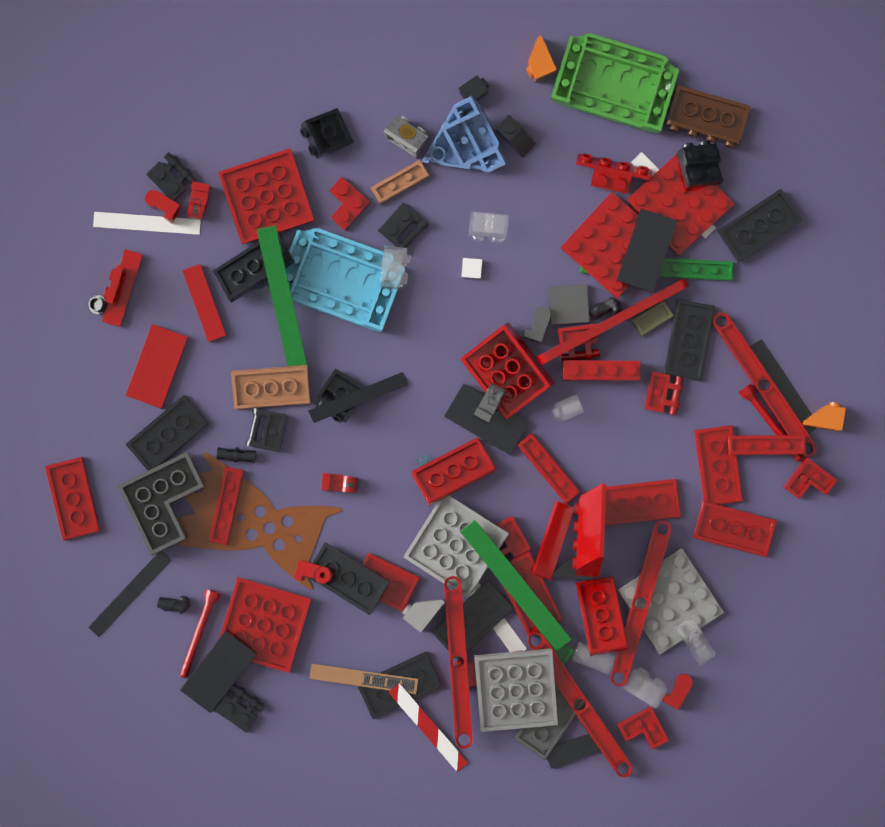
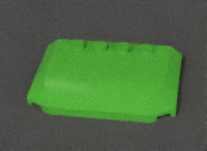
M592 33L578 37L570 36L550 100L558 105L649 133H660L679 69L670 64L664 55Z

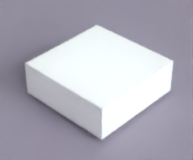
M463 258L462 278L481 279L482 259Z

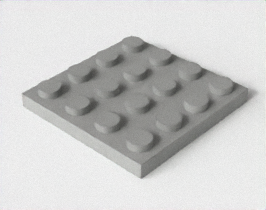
M448 496L437 502L403 558L442 583L450 576L458 577L461 581L462 596L469 599L488 566L460 531L473 520H476L498 549L501 548L509 533L452 496ZM450 579L447 582V586L455 590L458 587V582L455 579Z
M682 548L663 559L643 626L645 634L659 655L724 613ZM639 576L617 589L629 609ZM638 598L635 601L636 607L643 609L646 606V600Z
M552 648L474 655L481 732L558 725Z

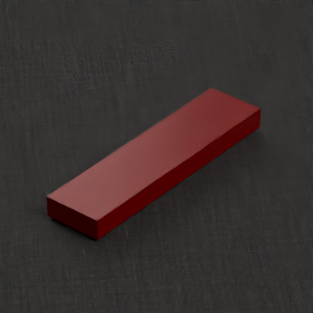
M201 264L182 270L208 342L227 336Z
M532 433L517 445L565 504L580 493L579 489Z
M806 435L728 436V455L806 454Z
M225 466L209 542L228 545L244 470Z
M555 501L532 574L546 580L552 579L574 511L573 507Z

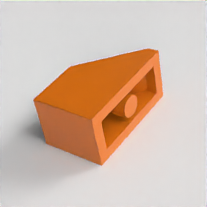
M542 35L538 36L528 60V68H526L529 78H533L535 82L549 77L557 71Z
M830 402L829 405L823 406L802 421V425L840 432L843 429L846 408H842L839 403Z

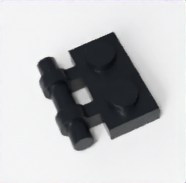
M168 152L164 156L168 164L164 166L159 161L146 175L168 198L175 201L187 190L182 183L187 180L192 184L196 179L191 175L192 172L179 162L180 160L176 156L174 157ZM173 168L181 174L178 178L170 172Z
M233 684L229 690L235 694L234 697L231 698L226 694L215 711L246 733L258 717L252 713V710L255 708L261 712L265 706L259 702L257 697L253 698L246 693L243 687L239 688ZM240 698L249 704L247 708L238 703Z

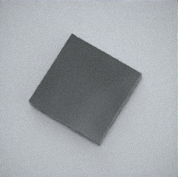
M587 284L548 287L551 325L590 322Z

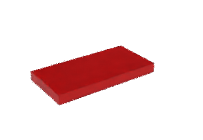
M152 324L125 396L162 409L188 337Z
M733 426L694 430L703 500L715 504L743 501L737 455H728V436H734Z
M477 437L411 471V476L430 506L494 473L497 469Z
M83 457L45 466L62 540L100 532L101 529Z
M677 479L606 487L605 525L681 517Z
M702 500L692 537L767 557L777 520Z
M530 551L509 560L557 622L562 621L563 619L543 578L532 574L535 561ZM506 590L527 635L532 632H539L540 630Z
M614 576L576 582L589 655L595 656L628 650Z

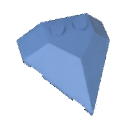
M472 96L454 104L422 160L424 163L432 162L464 169H479L485 172H490L506 165L501 142L483 107Z

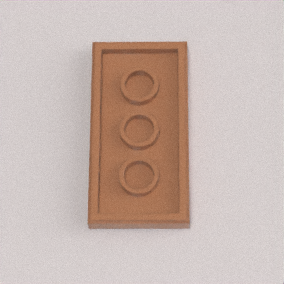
M308 365L231 371L234 409L311 403Z

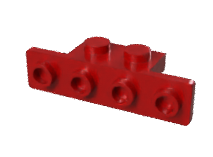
M586 153L578 154L576 165L594 168L591 186L628 194L632 177L651 180L652 170L646 166L637 167L627 162L618 163L609 158H595Z
M125 249L120 265H116V268L111 270L109 276L111 280L110 287H106L103 298H106L105 302L107 303V309L102 319L104 323L117 327L121 326L141 264L142 254Z

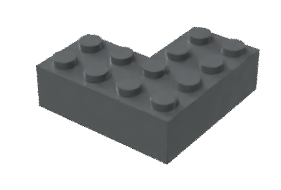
M189 452L118 485L150 555L154 556L188 539L172 504L206 488Z

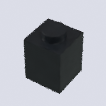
M476 75L459 87V93L464 99L472 96L478 101L488 94L487 88L489 85L483 77L480 79Z

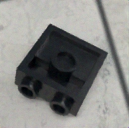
M338 108L307 119L301 124L300 133L304 139L307 138L310 144L308 145L309 153L312 156L315 155L316 159L332 154L336 150L349 146L354 142Z
M704 141L697 146H694L693 143H686L677 152L687 188L719 185L723 182L719 168L721 157L716 143L711 144L710 141Z
M335 368L316 396L314 404L318 407L360 390L365 386ZM357 406L335 414L332 418L338 423H342V421L347 423Z

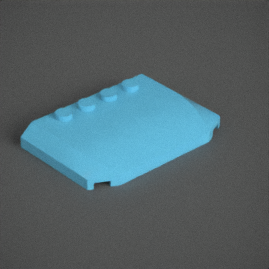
M319 228L306 231L297 230L289 250L295 263L286 268L293 302L366 329L382 332L405 269L389 253Z

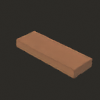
M418 160L370 188L381 205L430 176L421 160Z

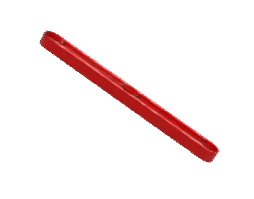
M684 278L537 356V359L543 365L689 287V284Z
M726 313L716 314L713 318L714 328L787 435H806V443L811 444L813 450L810 454H803L802 456H813L816 452V444L731 318ZM723 316L726 318L727 323L724 327L717 325V317ZM765 379L769 382L770 387L768 390L760 389L759 383L761 380Z
M658 521L653 527L624 627L628 650L617 651L610 675V680L615 686H624L629 678L671 534V525L667 521ZM659 524H665L668 527L666 534L661 535L657 532ZM638 598L646 600V606L643 609H638L635 605V601ZM621 672L624 674L625 678L622 683L614 681L615 673Z
M450 576L444 582L455 741L458 747L466 749L471 746L473 736L462 586L458 577ZM450 579L457 580V589H448L447 582ZM457 656L464 659V664L460 668L453 665V659ZM460 735H468L470 742L467 745H461L458 741Z
M532 632L528 635L527 643L531 650L552 648L541 633ZM534 635L541 637V644L538 646L531 644V637ZM552 649L555 685L615 773L620 777H628L632 773L631 763ZM577 699H583L585 702V707L582 710H577L574 706ZM621 763H626L629 767L628 772L625 774H621L618 771V766Z

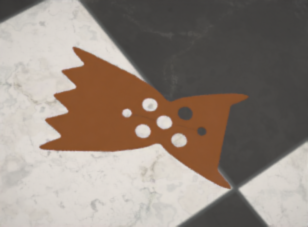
M203 452L204 458L211 468L210 471L199 473L206 488L202 489L203 491L185 497L186 501L193 508L194 514L178 517L187 533L188 539L176 545L216 550H247L262 546L268 555L294 578L298 561H310L325 518L341 512L342 509L332 506H293L276 510L260 490L243 478L228 545L209 542L226 465L208 453ZM259 505L265 507V516L257 517L254 514L255 507ZM239 514L244 515L243 521L237 519ZM287 515L291 516L294 521L293 525L288 528L284 527L281 522L282 518ZM267 522H272L275 525L274 533L267 534L264 532L263 527ZM248 529H255L257 531V538L250 541L246 538L245 533ZM300 535L302 537L301 542H296L294 537ZM276 539L284 541L285 547L283 550L276 551L273 548V542ZM306 576L304 581L295 579L304 587L313 590Z

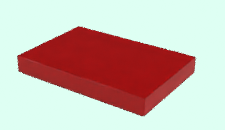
M368 552L362 565L391 582L380 601L403 612L420 577Z

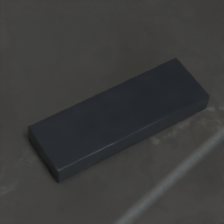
M589 733L556 745L547 759L552 769L600 749Z

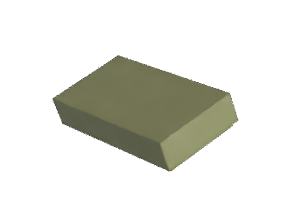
M663 300L631 321L642 337L674 317V315Z

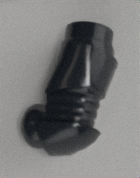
M609 297L607 301L594 304L589 309V312L594 319H597L611 310L616 315L622 311V307L617 299Z
M181 596L180 600L160 597L157 608L164 612L175 611L183 614L190 606V599L187 596Z

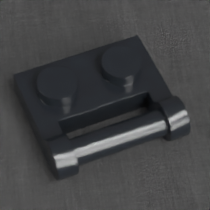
M403 202L378 232L404 254L407 250L406 247L429 225ZM413 221L417 222L418 224L401 243L396 240Z
M253 408L252 414L254 416L251 430L245 445L279 452L287 415ZM261 416H266L261 443L256 442Z

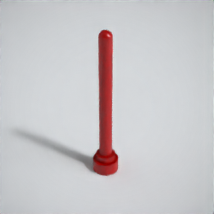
M750 383L739 392L741 397L752 403L776 435H785L755 396V388ZM792 455L797 462L802 460L801 455Z
M206 589L204 600L206 602L180 673L181 678L188 676L212 606L220 598L221 593L211 589Z

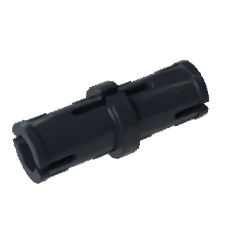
M218 447L217 459L232 460L236 463L238 461L255 463L256 450H242L238 447H235V449Z

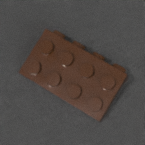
M677 85L666 127H669L670 131L680 133V131L687 132V135L690 137H705L706 141L711 143L719 141L724 143V146L735 149V147H739L741 144L751 106Z

